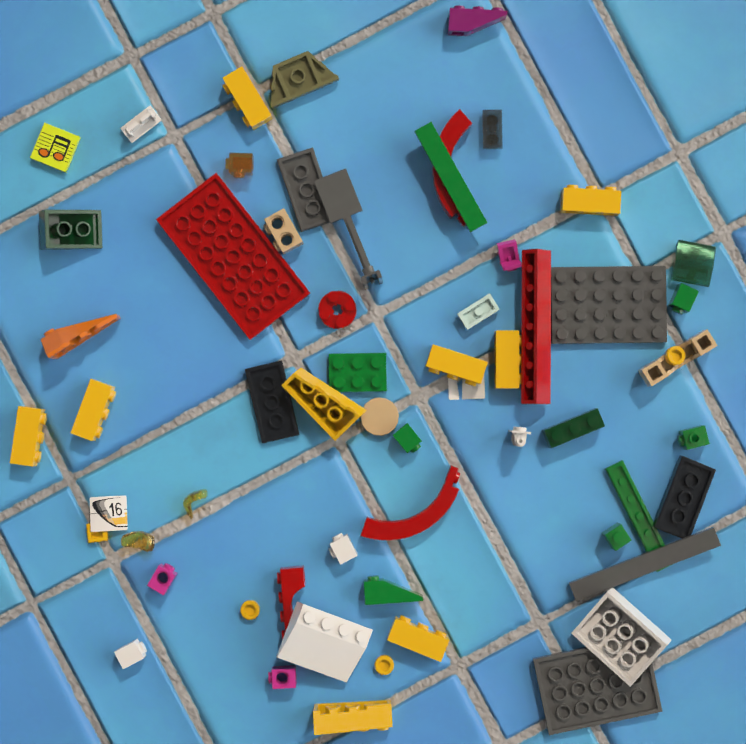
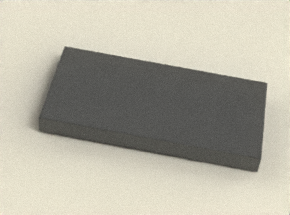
M313 147L277 159L301 232L330 223L314 183L315 180L323 176Z

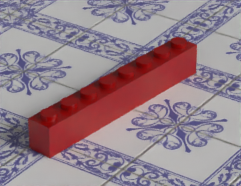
M522 250L521 404H551L550 250Z

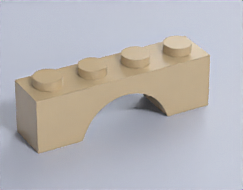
M708 329L702 330L678 345L685 352V360L682 364L677 366L669 365L665 360V354L639 369L638 372L647 387L657 384L678 368L718 346Z

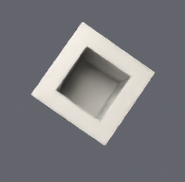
M137 638L120 647L114 653L122 669H125L144 659L147 649L142 641L139 642Z

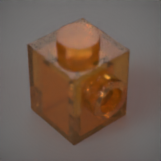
M229 153V158H226V170H229L230 175H233L234 178H245V175L253 176V154Z

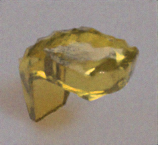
M207 489L194 491L185 497L183 506L190 519L193 518L191 503L206 498L208 496Z
M133 531L122 536L121 545L148 552L153 550L155 539L153 535L147 532Z

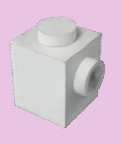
M340 533L332 537L333 541L330 542L331 547L328 549L333 559L337 557L340 565L358 556L348 534L343 535Z

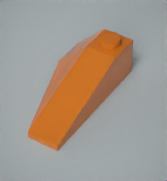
M113 314L56 330L53 328L45 332V337L40 340L48 358L59 359L121 319L118 314Z

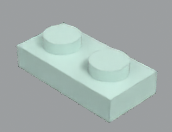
M489 293L457 313V315L468 330L500 309Z

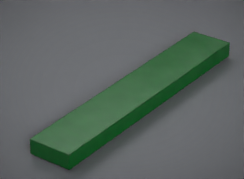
M432 122L415 130L414 133L469 232L471 233L487 224L484 215Z
M623 460L605 468L645 551L649 552L664 546L665 544L657 528L652 527L654 522Z

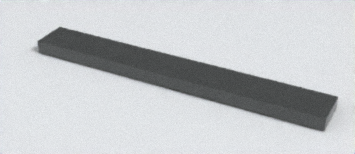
M714 527L573 580L569 582L575 600L578 601L721 546Z

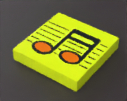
M44 122L30 158L67 173L81 137Z

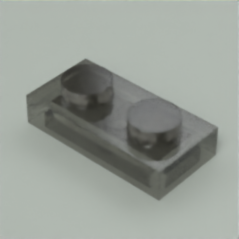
M483 110V149H502V110Z

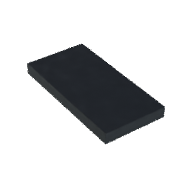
M283 361L245 369L262 443L300 435L291 395L281 386L287 380Z
M680 455L652 527L679 538L690 536L716 469Z

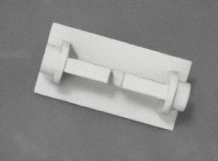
M150 105L120 129L130 142L133 143L162 120Z
M513 427V430H508V432H512V444L518 447L526 444L527 434H531V432H526L527 428Z

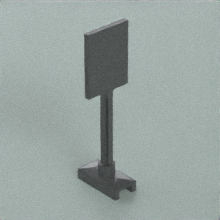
M346 168L315 180L314 183L330 223L343 219L363 267L362 272L364 276L361 279L365 290L369 289L368 283L371 282L373 284L375 280H378L379 285L382 284L381 273L379 270L374 271L373 266H370L351 218L352 215L363 210Z

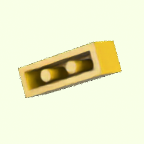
M242 66L223 77L225 83L222 86L227 95L231 93L235 100L232 103L236 110L243 112L242 120L247 128L251 126L254 131L273 119Z
M567 185V187L561 190L560 213L618 216L620 214L621 191L616 190V187H605V190L597 189V186H586V189L578 188V185Z
M519 330L494 331L495 389H518L519 385H521V373H519V365H521V354H519L521 335H519Z
M433 344L425 367L429 368L428 372L438 375L440 372L447 374V378L456 381L458 378L465 379V384L476 387V384H481L488 362Z
M90 379L71 434L90 441H96L97 438H100L103 431L101 427L103 420L106 421L110 412L108 409L109 403L113 402L116 396L114 386Z
M18 406L10 458L11 464L33 467L40 463L42 453L39 449L40 444L44 441L42 429L47 421L45 409Z
M400 615V618L395 616L387 636V641L439 662L442 661L450 641L446 637L447 634L440 630L431 631L428 629L429 626L418 622V625L411 623V619Z

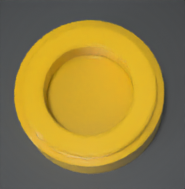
M679 346L670 347L665 352V360L669 365H680L685 360V352Z
M254 600L245 601L240 609L241 615L247 620L255 619L260 613L259 604Z
M388 655L377 657L375 660L376 671L381 675H387L392 672L394 668L393 659Z

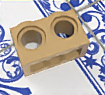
M284 208L264 219L266 224L263 226L268 235L272 234L276 241L273 244L278 252L282 251L283 254H286L304 244ZM277 219L283 221V225L279 229H275L272 226L273 222ZM290 236L292 243L287 246L283 245V237Z

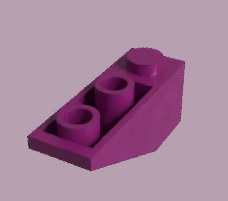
M460 5L454 6L449 10L448 35L469 36L506 20L507 11L499 7L485 10L480 6L473 7L472 9H465L464 6Z

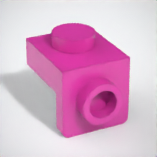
M515 239L496 243L503 271H515L517 268L522 267Z

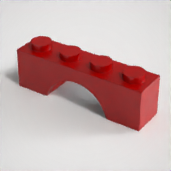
M304 565L281 567L280 572H277V582L281 584L282 592H279V603H283L280 619L281 623H285V630H282V640L293 613V596L306 585Z

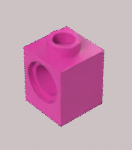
M161 563L147 586L165 595L178 573L174 571L175 568L170 564L165 563L163 565ZM160 573L167 574V582L159 580Z
M296 665L273 666L272 672H268L269 684H272V689L296 688ZM285 673L288 679L283 682L279 681L277 675Z

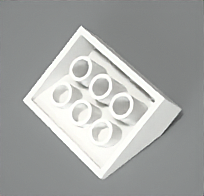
M613 587L606 592L571 633L630 687L672 641Z
M297 602L276 657L347 682L363 655L373 630Z

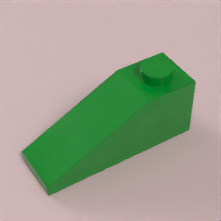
M378 575L367 576L368 579L364 580L365 605L423 601L422 594L386 579H379Z

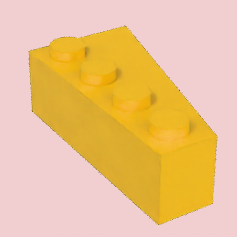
M303 368L294 372L281 385L334 441L367 411Z
M391 700L314 704V735L350 731L364 732L369 731V729L388 730L389 727H392Z

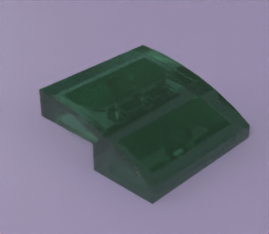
M678 240L676 243L675 260L672 265L671 280L709 287L716 247Z

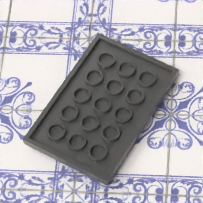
M666 266L551 267V344L667 342Z
M587 647L533 658L549 735L663 712L652 663L630 687Z

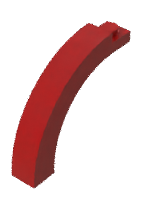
M460 109L451 117L440 134V138L450 156L458 140L472 126V122ZM432 166L433 183L442 208L450 219L457 214L458 222L465 227L466 224Z
M450 465L441 491L423 511L412 517L396 521L377 520L367 516L360 536L376 540H398L411 537L431 527L447 512L457 496L459 488L452 485L458 482L460 473L457 471L459 468Z

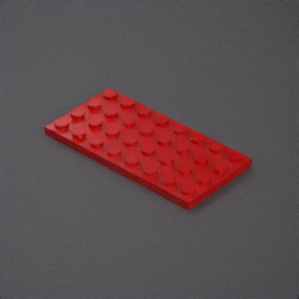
M217 173L156 219L250 340L311 294Z

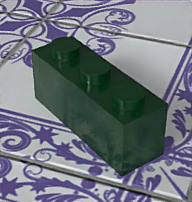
M594 408L545 428L542 432L548 447L553 448L605 427L598 408Z

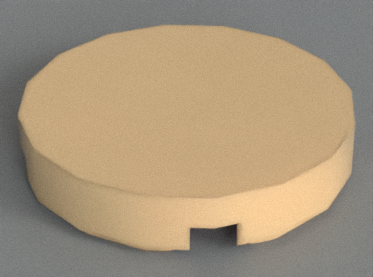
M378 397L371 399L364 405L363 408L367 411L361 416V421L368 432L373 435L382 436L389 434L395 429L399 414L393 402L386 398Z

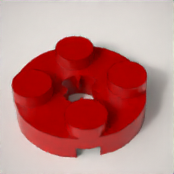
M331 291L321 299L318 308L319 316L323 323L333 329L347 327L354 321L357 313L356 303L353 298L343 291ZM341 305L342 314L334 315L333 306Z

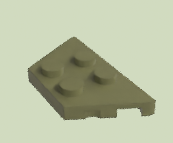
M309 51L273 65L271 108H276L337 82L339 77L331 72L321 61H318Z

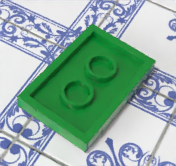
M386 353L329 354V386L338 392L387 391Z

